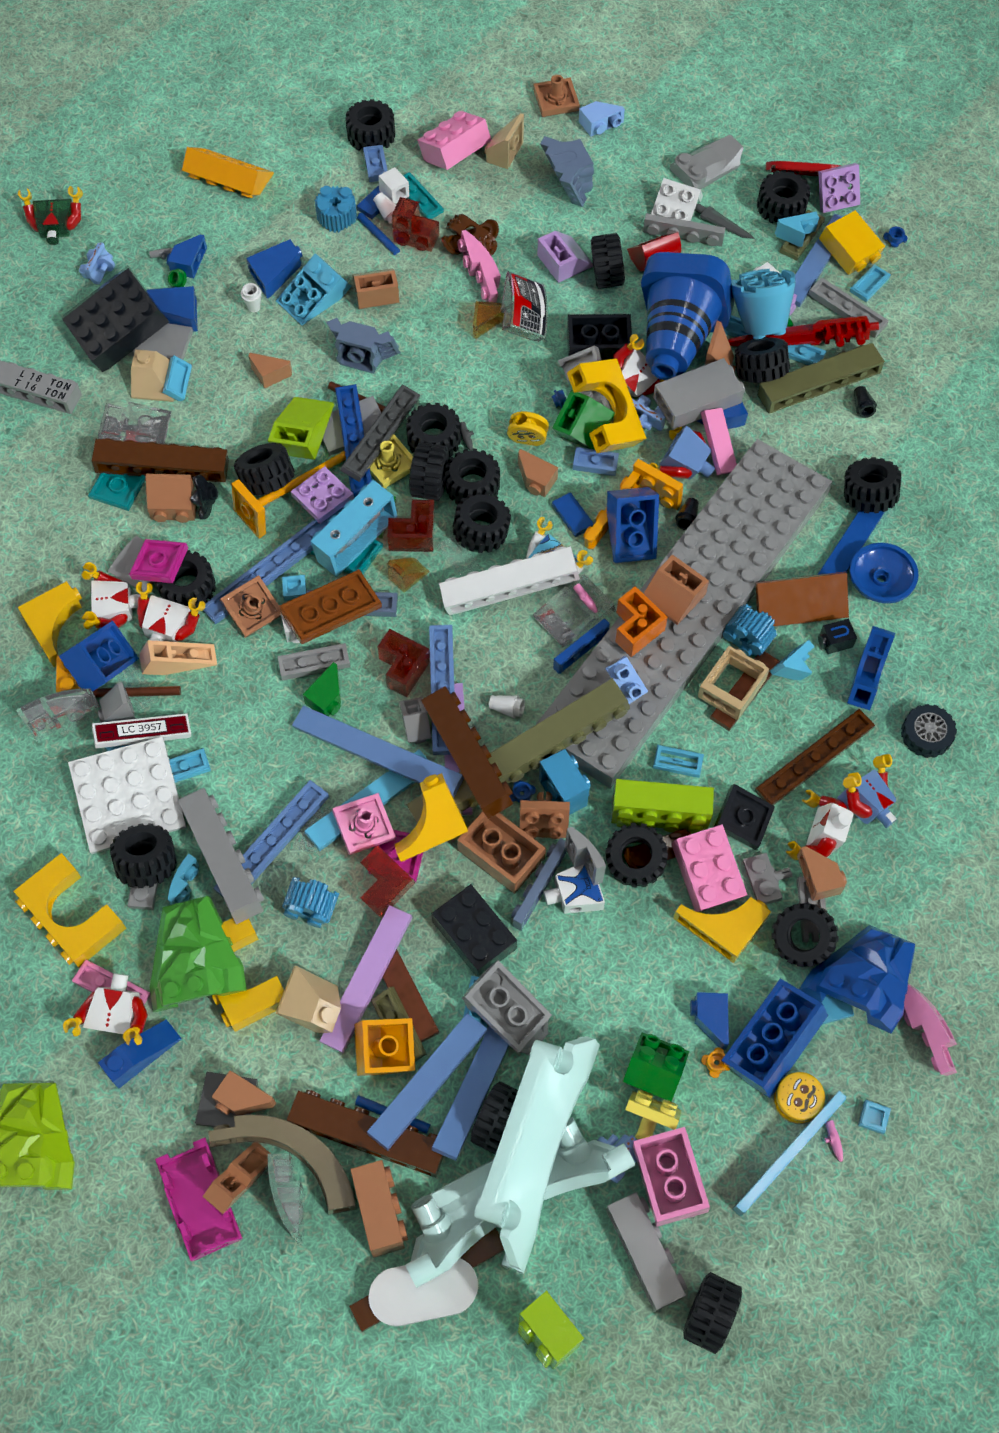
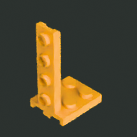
M637 459L634 463L633 471L629 477L625 476L620 484L619 490L650 487L659 494L661 504L669 509L672 507L678 510L682 504L683 483L640 459ZM607 507L605 510H600L593 527L589 526L584 533V543L588 549H594L609 529Z

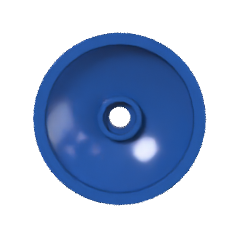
M869 544L855 554L850 565V578L854 587L864 597L878 603H896L904 600L914 591L918 582V568L914 559L904 549L893 544ZM881 578L884 582H880L877 579Z

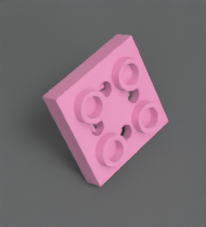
M379 793L335 807L332 810L349 855L395 840L396 836ZM351 826V829H352V830H353L354 827H355L356 830H355V831H350V830H349V827Z

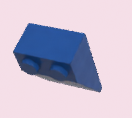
M650 487L607 491V518L614 563L657 559L659 494Z
M113 620L59 655L65 668L72 674L78 686L82 690H89L90 693L139 659Z

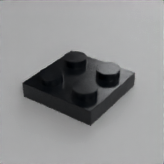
M733 784L728 790L714 827L723 824L727 835L756 850L760 847L775 806Z

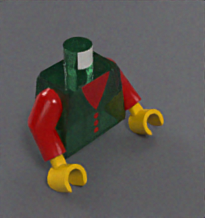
M69 186L68 194L73 197V202L72 199L37 200L31 204L32 194L27 188V197H22L21 191H18V196L25 205L23 209L27 223L35 232H39L41 238H46L48 244L57 245L59 237H69L71 230H74L80 223L81 203H79V199L83 196V191L79 187H77L78 192L73 195V187Z

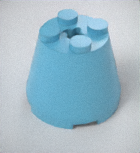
M770 269L753 270L739 274L740 279L731 280L732 294L746 333L753 335V339H762L765 335L770 334L783 335L786 333L796 285L795 274L792 271L784 269L782 273L770 271Z

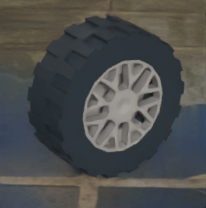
M929 704L919 705L912 709L905 718L901 727V737H903V742L908 746V749L916 755L934 758L938 755H943L954 742L957 733L956 723L953 721L951 714H948L944 708L941 709L937 705L932 706Z

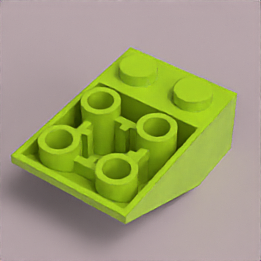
M294 397L275 420L268 442L282 444L285 446L289 456L315 460L334 407V402Z

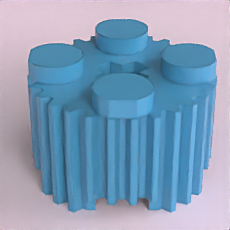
M323 186L320 188V193H318L315 199L317 220L319 224H322V227L328 229L329 232L333 231L335 233L338 231L339 233L356 222V203L352 190L349 187L339 188L337 186L335 188L332 186L331 188L330 186Z
M743 604L726 625L723 637L739 647L738 649L742 650L747 656L751 654L753 656H760L777 635L773 626L775 620L767 612L762 611L758 613L756 610L751 609L752 606Z
M293 877L282 905L283 909H285L283 915L291 919H298V917L307 919L308 925L321 928L322 924L329 923L339 893L336 891L334 893L327 890L328 885L320 881L310 879L309 882L305 883L300 882V878Z

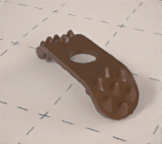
M464 214L455 215L453 220L450 219L446 226L447 230H452L461 236L463 230H466L468 227H474L476 232L473 236L487 249L491 256L496 252V239L482 226Z
M488 219L483 224H480L494 238L498 236L499 226L495 220ZM472 228L467 231L473 235L476 232V229ZM456 234L441 238L443 246L446 247L448 252L453 255L462 253L458 249V240L461 239V236Z
M680 829L662 836L667 846V860L676 858L671 843L678 838L691 835L688 830ZM643 843L624 849L625 861L630 868H643L651 860L650 849Z

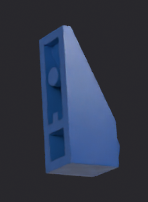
M167 1019L141 1033L142 1043L140 1045H136L134 1038H132L129 1045L126 1042L121 1044L98 1062L118 1089L182 1039Z

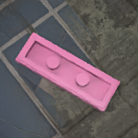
M723 409L705 410L701 412L709 447L711 448L716 474L731 473L737 463Z
M85 959L72 982L93 992L97 987L111 988L113 973ZM129 981L127 982L126 990L139 992L140 998L145 1005L151 995L150 992Z

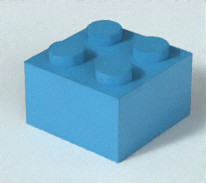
M566 749L540 761L539 781L544 790L552 794V801L570 802V815L587 806L591 784L585 774L581 775L578 770L579 766L573 755L569 756Z

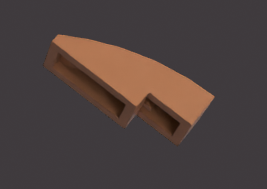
M254 1142L211 1183L202 1197L224 1214L268 1168V1158L272 1163L276 1157L258 1142Z

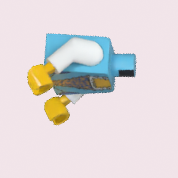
M540 517L537 521L539 530L535 531L529 543L526 559L531 558L537 553L545 554L554 551L558 547H565L549 533L547 535L544 534L545 531L551 530L553 526L552 522L549 521L547 526L543 528L542 523L545 517ZM585 550L579 551L577 557L574 555L579 574L584 569V565L588 566L593 562L591 556H588L585 561L583 560L584 556L588 553Z

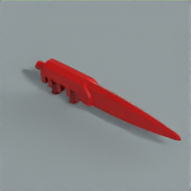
M867 316L819 320L814 324L787 327L786 333L783 335L770 334L765 335V337L783 339L788 345H819L823 341L826 345L829 344L830 339H834L837 347L844 346V339L847 343L850 342L851 337H855L857 344L863 345L866 340H869L870 331L879 330V322L869 323ZM749 334L728 339L730 346H738L753 339V335Z

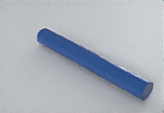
M363 213L358 214L357 219L393 255L400 252V249Z
M358 1095L355 1101L356 1106L378 1115H382L387 1109V1106ZM417 1118L410 1124L425 1134L428 1133L431 1124Z

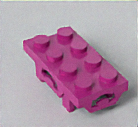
M205 1137L193 1142L194 1148L172 1158L165 1154L155 1159L175 1222L192 1262L243 1239L232 1207L222 1214L202 1197L211 1183L220 1176Z

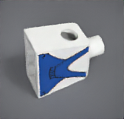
M584 864L576 868L571 867L556 874V888L543 891L546 904L551 905L561 902L564 914L604 910L605 901L600 885L593 886Z

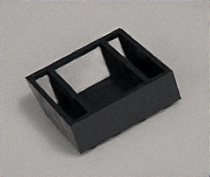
M128 265L62 317V320L89 359L102 372L110 369L169 323V320Z

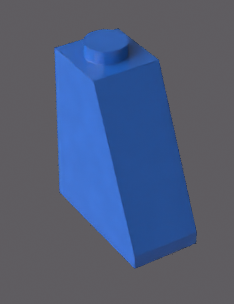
M291 239L246 258L249 272L266 298H270L302 266L300 259L302 252L299 246L293 244Z
M194 286L147 290L170 324L192 327L193 332L198 331L197 297Z

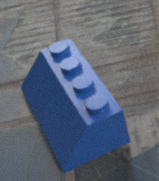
M780 978L721 1061L748 1085L771 1098L781 1080L788 1074L828 1017L823 1003Z

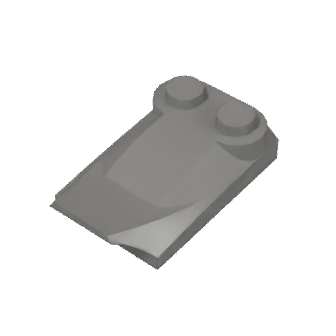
M730 134L690 154H678L675 162L670 164V170L685 185L702 189L739 168L744 148Z
M499 961L494 962L462 997L466 1007L472 1012H476L517 1053H525L530 1056L535 1040L543 1041L549 1034L548 1021L552 1014Z

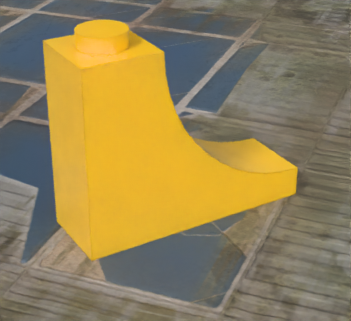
M67 581L18 607L22 617L54 668L56 667V657L59 656L57 641L60 630L67 619L82 608L79 602L82 599L76 587L71 588Z
M442 773L430 775L423 782L419 783L423 793V810L417 825L411 833L395 844L396 852L401 862L468 832L466 823Z
M750 897L737 909L722 914L699 913L681 904L675 911L673 919L734 963L766 922L771 911L764 902Z

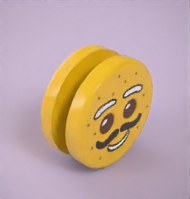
M527 411L516 412L510 417L507 435L516 443L540 446L546 441L549 423L539 414Z
M794 1072L785 1076L779 1083L774 1093L775 1107L785 1120L795 1124H805L815 1118L823 1109L825 1092L821 1083L814 1076L805 1072Z

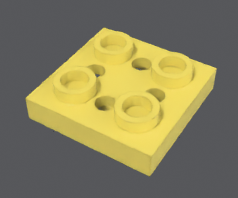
M395 435L389 441L381 443V453L370 467L371 475L383 488H387L410 474L413 456Z
M632 1090L625 1110L642 1117L635 1138L639 1140L653 1136L657 1123L675 1130L681 1114V1110L677 1109L678 1105L665 1099L662 1102L652 1098L653 1095L643 1090H638V1092Z

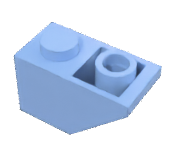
M595 101L579 108V123L590 137L596 134L600 135L605 130L618 127L624 122L625 109L623 106Z

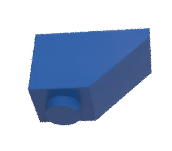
M200 234L174 245L172 252L167 256V265L170 271L182 269L187 277L194 279L207 249L204 235Z
M697 992L695 1000L690 1001V1016H695V1024L719 1048L726 1050L729 1045L728 993Z

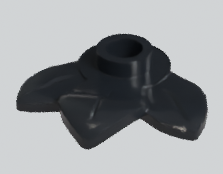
M196 475L193 477L196 490L190 500L200 507L199 519L203 520L210 516L212 504L215 503L218 497V490L213 483L207 482L204 476Z

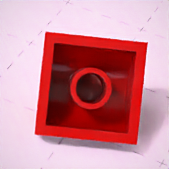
M675 232L662 235L627 250L636 268L639 271H644L648 258L658 252L681 253L682 248L679 233Z

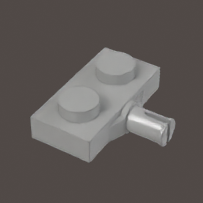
M767 853L743 859L755 898L765 904L781 901L783 897L779 889V880L792 877L790 867L775 871L771 866Z

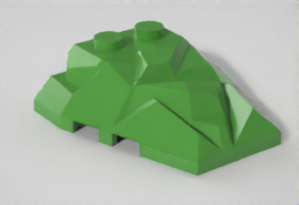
M210 896L162 907L150 981L153 1012L176 1008L178 1003L207 996H226L247 991L243 964L240 958H236L231 946L233 943L230 937H226L221 927L223 922Z

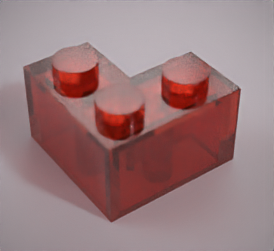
M399 198L392 213L394 242L401 246L407 245L415 247L420 251L432 252L440 235L439 221L421 217L418 201Z
M412 499L411 518H388L387 538L389 551L433 552L434 500Z
M392 629L388 630L378 645L379 659L391 665L385 674L387 688L408 697L430 663V649Z
M378 845L360 862L377 879L360 898L382 918L389 905L394 906L416 882Z

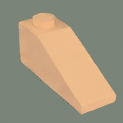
M148 640L139 654L142 674L168 675L217 665L214 644Z

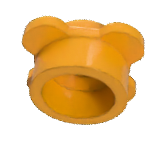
M719 1047L715 1048L709 1055H703L701 1063L708 1068L709 1075L712 1078H718L720 1073L730 1070L721 1061L726 1054ZM714 1061H718L719 1064L715 1065Z

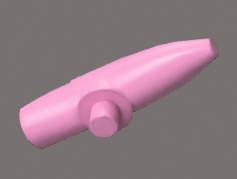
M580 583L576 584L573 587L574 591L591 611L597 613V607L590 595Z
M827 1121L825 1126L828 1137L824 1138L825 1143H830L839 1162H842L843 1149L839 1134L835 1128L834 1121Z

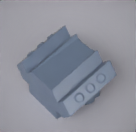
M544 136L540 145L572 204L583 207L587 199L585 193L593 189L594 163L581 139L561 142Z
M338 318L326 322L336 337L335 347L338 350L336 359L340 365L374 374L382 360L401 353L394 337L388 331L378 334L375 327L352 321L341 325Z

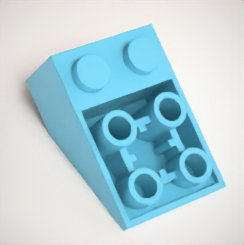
M315 253L278 297L276 302L299 324L304 325L342 299L352 285Z

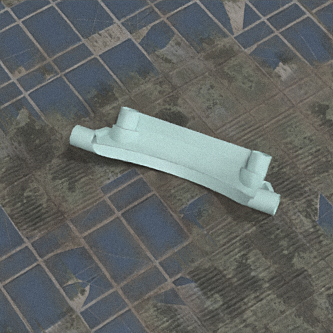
M587 1036L578 1037V1039L566 1042L563 1049L550 1043L535 1040L483 1192L476 1205L475 1218L496 1224L497 1227L502 1228L500 1239L505 1255L501 1266L506 1269L509 1267L513 1268L520 1274H524L537 1235L549 1177L563 1133L577 1099L589 1079L600 1046L594 1038Z
M570 1117L554 1160L544 1200L578 1188L605 1183L634 1167L635 1162L624 1143L617 1147L597 1140L587 1143L574 1118ZM494 1159L433 1193L419 1198L411 1205V1209L423 1231V1234L416 1238L411 1261L405 1264L416 1288L448 1271L471 1246L497 1227L496 1224L475 1218L476 1205L483 1192Z

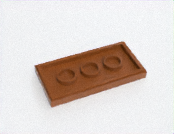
M360 569L279 605L281 614L301 645L382 608L381 601Z
M846 572L755 582L757 612H767L775 620L773 626L849 618Z

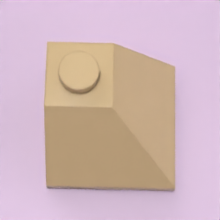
M520 113L494 135L490 143L486 144L484 153L486 154L487 163L505 169L510 167L523 144L524 114Z
M135 349L131 365V398L173 402L174 398L162 393L170 359L157 351Z
M294 966L276 1014L319 1034L332 1033L341 1010L338 986L298 966Z

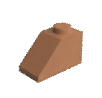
M520 449L518 452V465L525 487L533 495L546 497L558 479V467Z
M806 846L801 847L797 858L812 901L840 895L847 884L845 873L840 871L838 863Z
M231 1070L212 1095L213 1100L217 1103L215 1108L227 1116L230 1112L240 1116L274 1108L276 1105L273 1097Z

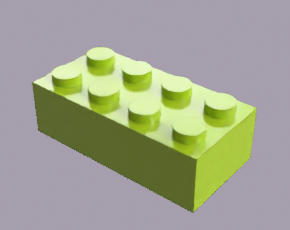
M616 779L611 823L616 824L618 827L626 825V827L631 826V823H636V825L643 823L647 824L649 828H665L667 832L686 829L691 834L709 828L713 816L714 787Z
M547 1290L519 1315V1328L517 1332L527 1345L531 1342L537 1348L535 1355L545 1368L550 1365L554 1370L579 1348L584 1340V1337Z

